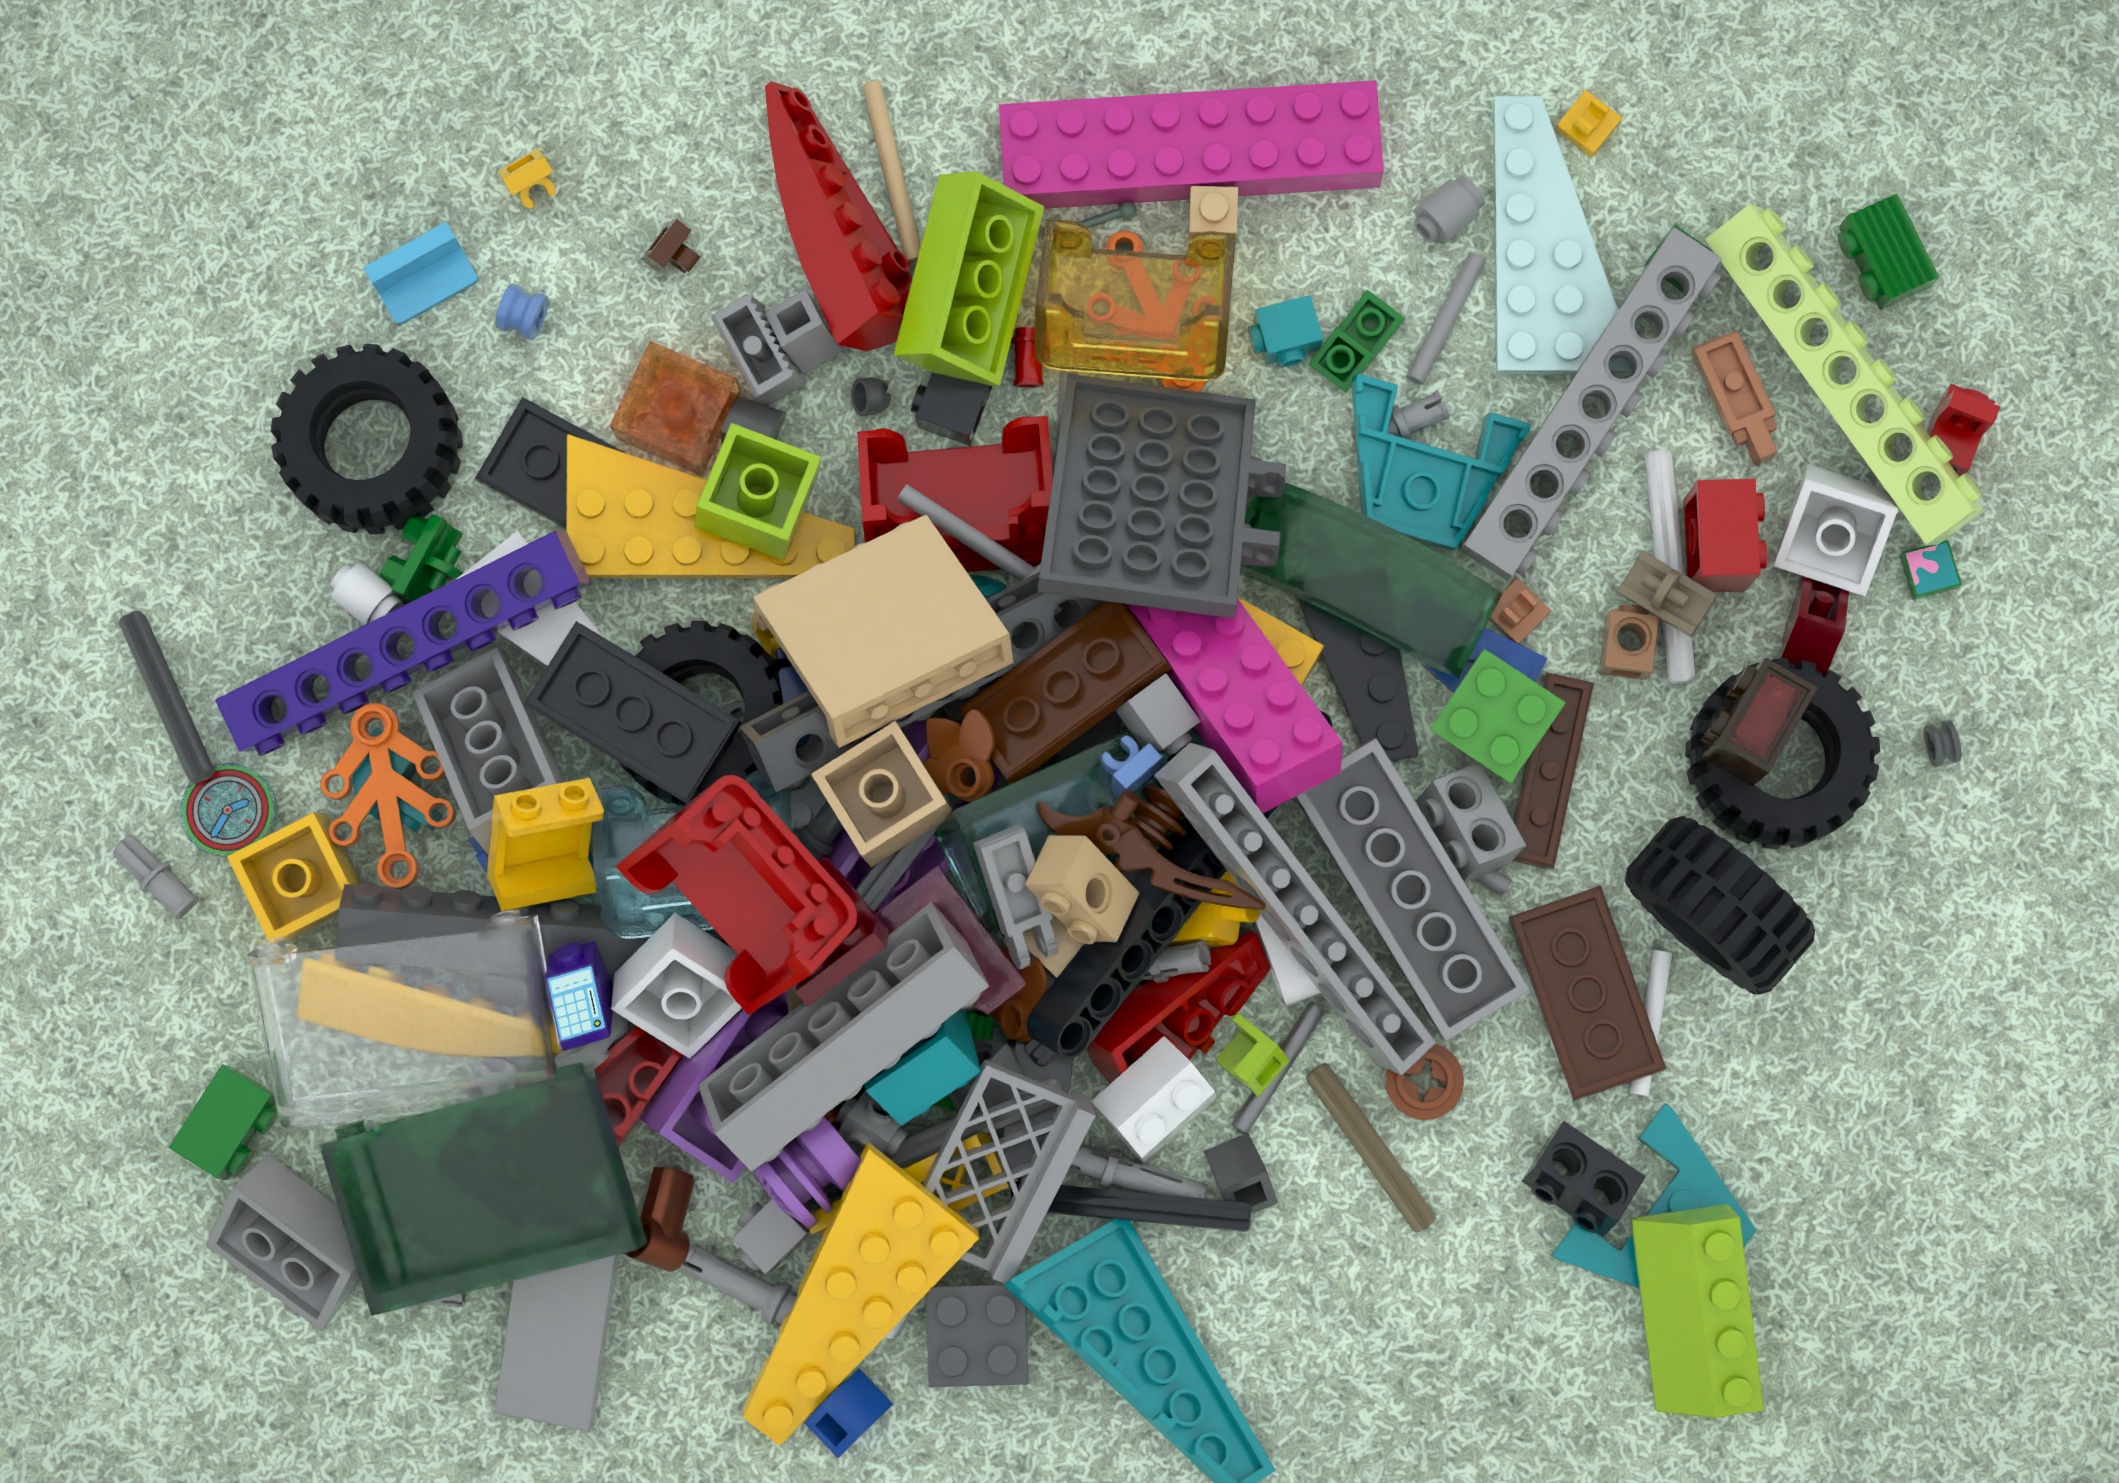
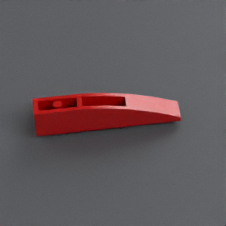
M771 81L765 86L769 138L776 181L787 225L801 266L837 345L865 352L896 343L912 283V277L909 273L911 269L910 264L904 254L898 250L816 117L807 96L798 88H791Z

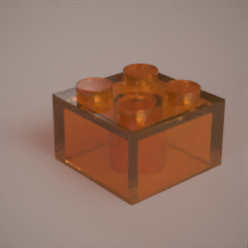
M649 341L613 417L610 428L616 439L703 476L720 440V431L733 403L741 395L742 391L737 378Z

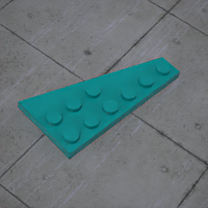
M1114 1219L1003 1284L1214 1483H1257L1276 1471L1130 1221Z

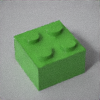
M1484 648L1430 730L1509 783H1512L1566 702Z

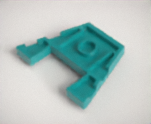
M1361 374L1354 375L1351 381L1362 526L1450 551L1457 549L1487 501V495L1511 462L1510 458L1520 441H1523L1528 434L1531 424L1492 412L1485 415L1474 459L1388 434L1387 430L1398 385Z
M1663 1104L1637 1139L1677 1169V1173L1645 1216L1728 1204L1740 1217L1743 1246L1745 1247L1756 1232V1228L1674 1110L1668 1104ZM1574 1223L1551 1254L1558 1261L1639 1289L1632 1233L1622 1247L1617 1250L1597 1233L1588 1232Z

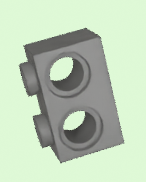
M1481 763L1433 780L1416 800L1420 811L1464 882L1509 865L1526 847L1522 836ZM1450 799L1456 801L1461 808L1456 807ZM1473 840L1478 842L1484 850L1478 848Z

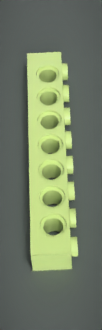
M1748 204L1709 235L1705 241L1713 252L1722 258L1720 262L1926 545H1938L1984 511L1977 502L1982 497L1980 491L1966 474H1962L1959 477L1948 462L1953 458L1951 451L1937 435L1931 438L1920 424L1925 420V417L1915 402L1908 396L1902 399L1892 384L1897 379L1888 365L1880 358L1874 361L1864 346L1869 343V340L1862 329L1853 320L1847 323L1836 308L1841 305L1839 298L1825 282L1819 285L1811 275L1809 270L1814 265L1807 254L1798 245L1791 247L1784 238L1782 232L1786 230V226L1780 217L1770 207L1764 210L1763 207ZM1769 245L1773 251V261L1767 269L1761 271L1756 264V255L1762 247ZM1797 283L1801 290L1800 300L1794 307L1788 308L1783 301L1784 290L1788 285ZM1823 320L1828 326V337L1823 344L1815 346L1810 338L1811 328L1816 322ZM1851 358L1856 365V375L1851 382L1843 384L1838 377V367L1842 361ZM1878 396L1884 403V413L1878 421L1872 423L1866 416L1865 408L1871 398ZM1906 434L1911 439L1913 448L1910 456L1904 461H1900L1894 455L1893 445L1899 436ZM1934 473L1941 482V489L1935 498L1929 500L1921 491V483L1926 475Z

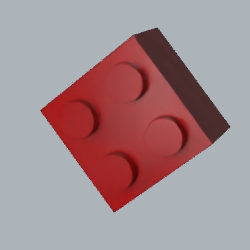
M1756 479L1697 480L1683 499L1686 576L1714 593L1745 592L1761 574L1760 569H1766L1767 544L1765 540H1759L1758 522H1763L1765 517L1764 494L1756 493Z

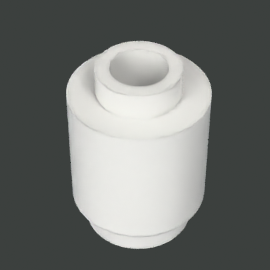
M362 562L353 567L349 564L342 567L330 584L334 589L331 599L363 625L404 605V602L397 597L398 594L392 590V586Z

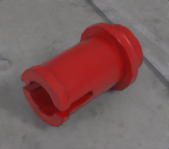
M1037 327L1016 328L1015 337L1011 339V344L1015 345V380H1013V386L1020 388L1043 387V346L1048 345V338L1044 337V329Z

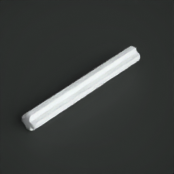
M1669 450L1651 451L1645 457L1655 558L1685 575L1672 453ZM1662 620L1668 681L1672 684L1692 682L1696 676L1692 638Z

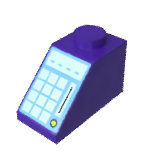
M595 941L582 945L579 943H569L561 946L553 954H549L545 978L559 1042L562 1050L566 1051L610 1037L613 1010H611L613 983Z

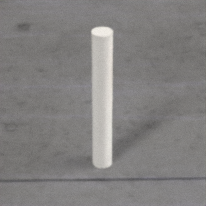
M1653 950L1644 1007L1658 1043L1672 953ZM1652 1075L1631 1082L1629 1094L1649 1097Z

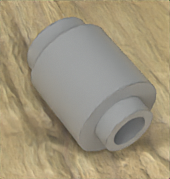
M1460 176L1456 180L1449 179L1415 207L1416 220L1414 221V226L1426 241L1446 244L1479 216V209L1485 204L1483 195L1476 185L1464 176Z

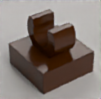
M678 219L668 222L642 256L641 260L654 270L664 268L669 262L683 273L686 271L690 272L700 258L696 252L683 244L692 230Z

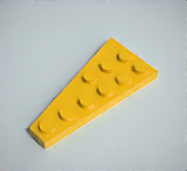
M868 1141L860 1156L861 1162L852 1181L849 1180L842 1194V1202L831 1225L827 1226L798 1288V1296L789 1315L786 1314L782 1322L778 1339L770 1356L765 1359L742 1408L743 1418L779 1446L979 1239L978 1230Z

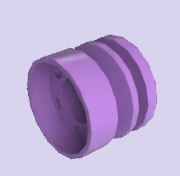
M824 1115L816 1127L806 1132L803 1131L785 1145L782 1152L775 1159L762 1163L753 1171L757 1181L781 1210L800 1221L810 1230L818 1223V1220L806 1206V1203L814 1198L825 1212L829 1214L834 1208L824 1188L832 1183L844 1192L849 1180L852 1181L861 1160Z

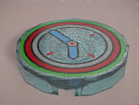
M237 763L213 765L214 775L198 784L190 782L185 789L180 803L181 825L188 839L202 852L224 860L228 859L227 856L272 834L279 818L276 797L270 783L254 769Z

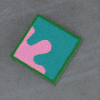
M1948 540L1942 541L1938 545H1927L1904 551L1899 555L1913 600L1950 591L1962 586Z

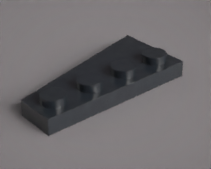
M1385 568L1291 583V590L1301 607L1313 639L1324 645L1321 652L1322 657L1344 703L1345 710L1360 744L1362 745L1372 738H1377L1390 761L1418 757V748Z

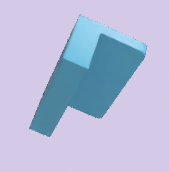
M447 222L440 224L363 267L397 325L408 322L479 281L476 272Z

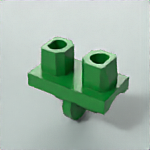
M431 514L429 519L411 516L402 530V539L414 546L407 561L392 555L390 558H387L380 571V577L393 586L392 590L408 602H412L444 586L447 579L454 581L463 574V572L454 567L462 553L456 546L463 533L450 526L443 518Z

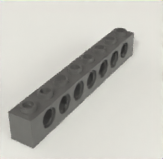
M1040 571L987 598V602L1010 634L1014 663L895 721L900 728L911 722L923 721L931 717L936 712V709L955 699H964L972 696L978 691L980 686L997 677H1003L1105 601L1037 592ZM1066 600L1064 608L1054 615L1056 607ZM1024 622L1022 630L1012 637L1015 627ZM807 691L739 726L760 776L777 793L783 789H792L805 782L807 776L889 724L838 748L829 734L825 714L810 691ZM810 734L807 743L802 747L796 748L799 739Z

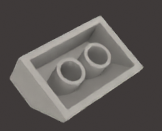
M267 1154L233 1186L206 1245L322 1332L370 1269L384 1240L374 1234L366 1225L361 1224L334 1204L330 1198L322 1195L295 1175L290 1168L283 1166Z

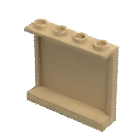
M927 515L911 522L900 524L894 530L867 543L858 544L842 555L825 563L816 564L808 571L781 584L772 585L764 592L753 596L760 628L762 631L769 629L825 714L829 734L838 748L1014 663L1009 632Z

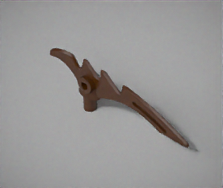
M1123 790L1113 807L1104 805L1096 812L1084 816L1064 815L1053 810L1043 801H1039L1036 805L1037 812L1042 821L1057 835L1087 836L1103 855L1117 854L1118 858L1114 866L1119 872L1152 869L1150 884L1156 888L1216 905L1253 910H1264L1266 907L1263 901L1228 880L1213 879L1191 873L1160 855L1143 837L1135 821L1130 818L1140 802V798L1132 791ZM1175 878L1211 889L1231 892L1233 895H1225L1197 889L1176 882Z

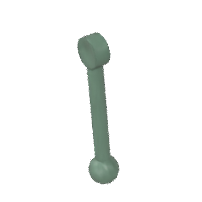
M1124 201L1119 205L1118 209L1062 228H1057L1053 225L1048 226L1043 230V240L1046 244L1052 246L1058 244L1061 237L1120 217L1131 219L1136 214V206L1130 201Z

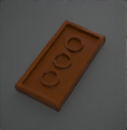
M1105 601L958 710L963 718L972 709L979 710L987 718L994 733L995 741L991 758L1007 781L1014 785L1172 668L1125 604Z
M1601 886L1509 917L1573 1102L1666 1071L1663 1057Z

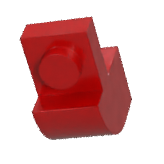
M1950 384L1943 394L1926 432L1931 438L1937 435L1946 444L1953 455V458L1948 462L1960 477L1969 471L1982 435L1994 424L2000 406L1995 405L1996 401L1989 399L1987 395L1977 390L1964 389Z

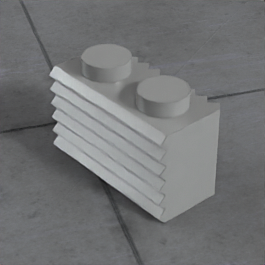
M745 295L714 313L711 319L754 397L768 406L805 384L806 378L800 375L801 371L782 349L765 315L766 306L753 296Z

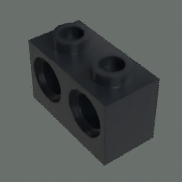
M1563 1121L1549 1136L1521 1182L1529 1186L1532 1193L1541 1201L1551 1205L1555 1204L1570 1214L1573 1221L1580 1228L1588 1232L1598 1233L1603 1237L1619 1222L1646 1176ZM1552 1161L1563 1164L1569 1176L1559 1174L1555 1170ZM1594 1189L1604 1192L1609 1199L1610 1205L1600 1202L1594 1194Z

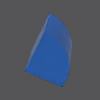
M859 1368L813 1412L804 1424L839 1458L893 1403Z

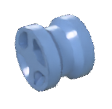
M513 283L510 284L500 301L495 326L504 331L511 328L518 330L523 338L534 340L539 334L547 314L548 296L541 293L530 295L524 293L521 286Z

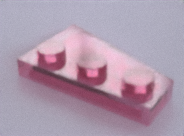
M940 866L935 867L875 913L888 928V935H890L932 902L966 940L989 984V987L982 991L980 997L973 1003L974 1006L987 1015L1028 985V982Z

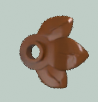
M977 709L969 711L962 724L946 718H929L926 721V735L931 758L923 760L922 763L941 793H952L958 799L966 802L979 801L986 797L991 791L994 782V773L989 759L995 745L994 733L987 718ZM971 768H973L976 775L975 785H972L968 779V773Z
M1007 946L1001 947L999 983L991 984L992 1003L986 1004L991 1017L995 1021L1000 1022L1001 1029L1007 1037L1020 1042H1028L1034 1040L1027 1032L1028 1016L1047 991L1046 973L1038 957L1030 958L1031 964L1029 966L1018 969L1008 953Z

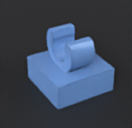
M1125 735L1121 738L1120 745L1129 755L1127 760L1123 762L1115 761L1107 752L1102 755L1101 763L1103 768L1112 774L1110 789L1118 797L1123 790L1137 792L1161 769L1163 757L1150 743L1139 751L1137 743L1131 737Z

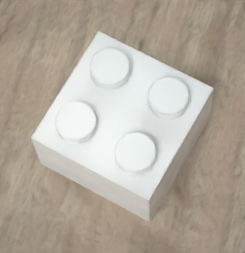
M675 912L615 972L611 1010L690 1059L742 1008L730 995L724 980L725 970L737 954L732 948Z

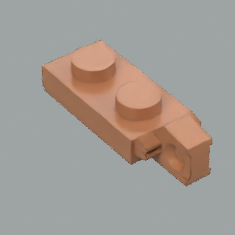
M1737 330L1694 347L1691 354L1729 437L1732 436L1736 446L1743 443L1746 444L1755 465L1773 459L1778 451L1769 433L1777 429L1774 421L1776 413Z

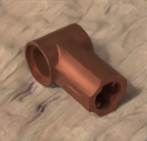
M653 1167L642 1214L631 1222L624 1236V1252L628 1257L667 1272L675 1271L683 1264L689 1252L690 1242L687 1233L682 1229L695 1181L693 1175L681 1170Z

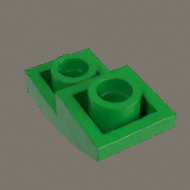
M1366 290L1341 325L1334 329L1308 365L1347 393L1351 388L1352 377L1356 374L1362 375L1406 318L1369 290Z

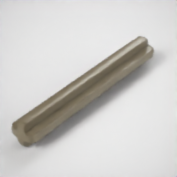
M1323 1063L1309 1072L1306 1076L1307 1082L1412 1230L1421 1232L1434 1223L1436 1220L1435 1213L1331 1067Z

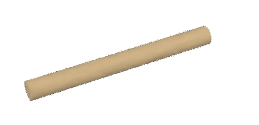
M870 81L863 85V90L903 254L909 264L915 263L918 260L921 245L881 81Z

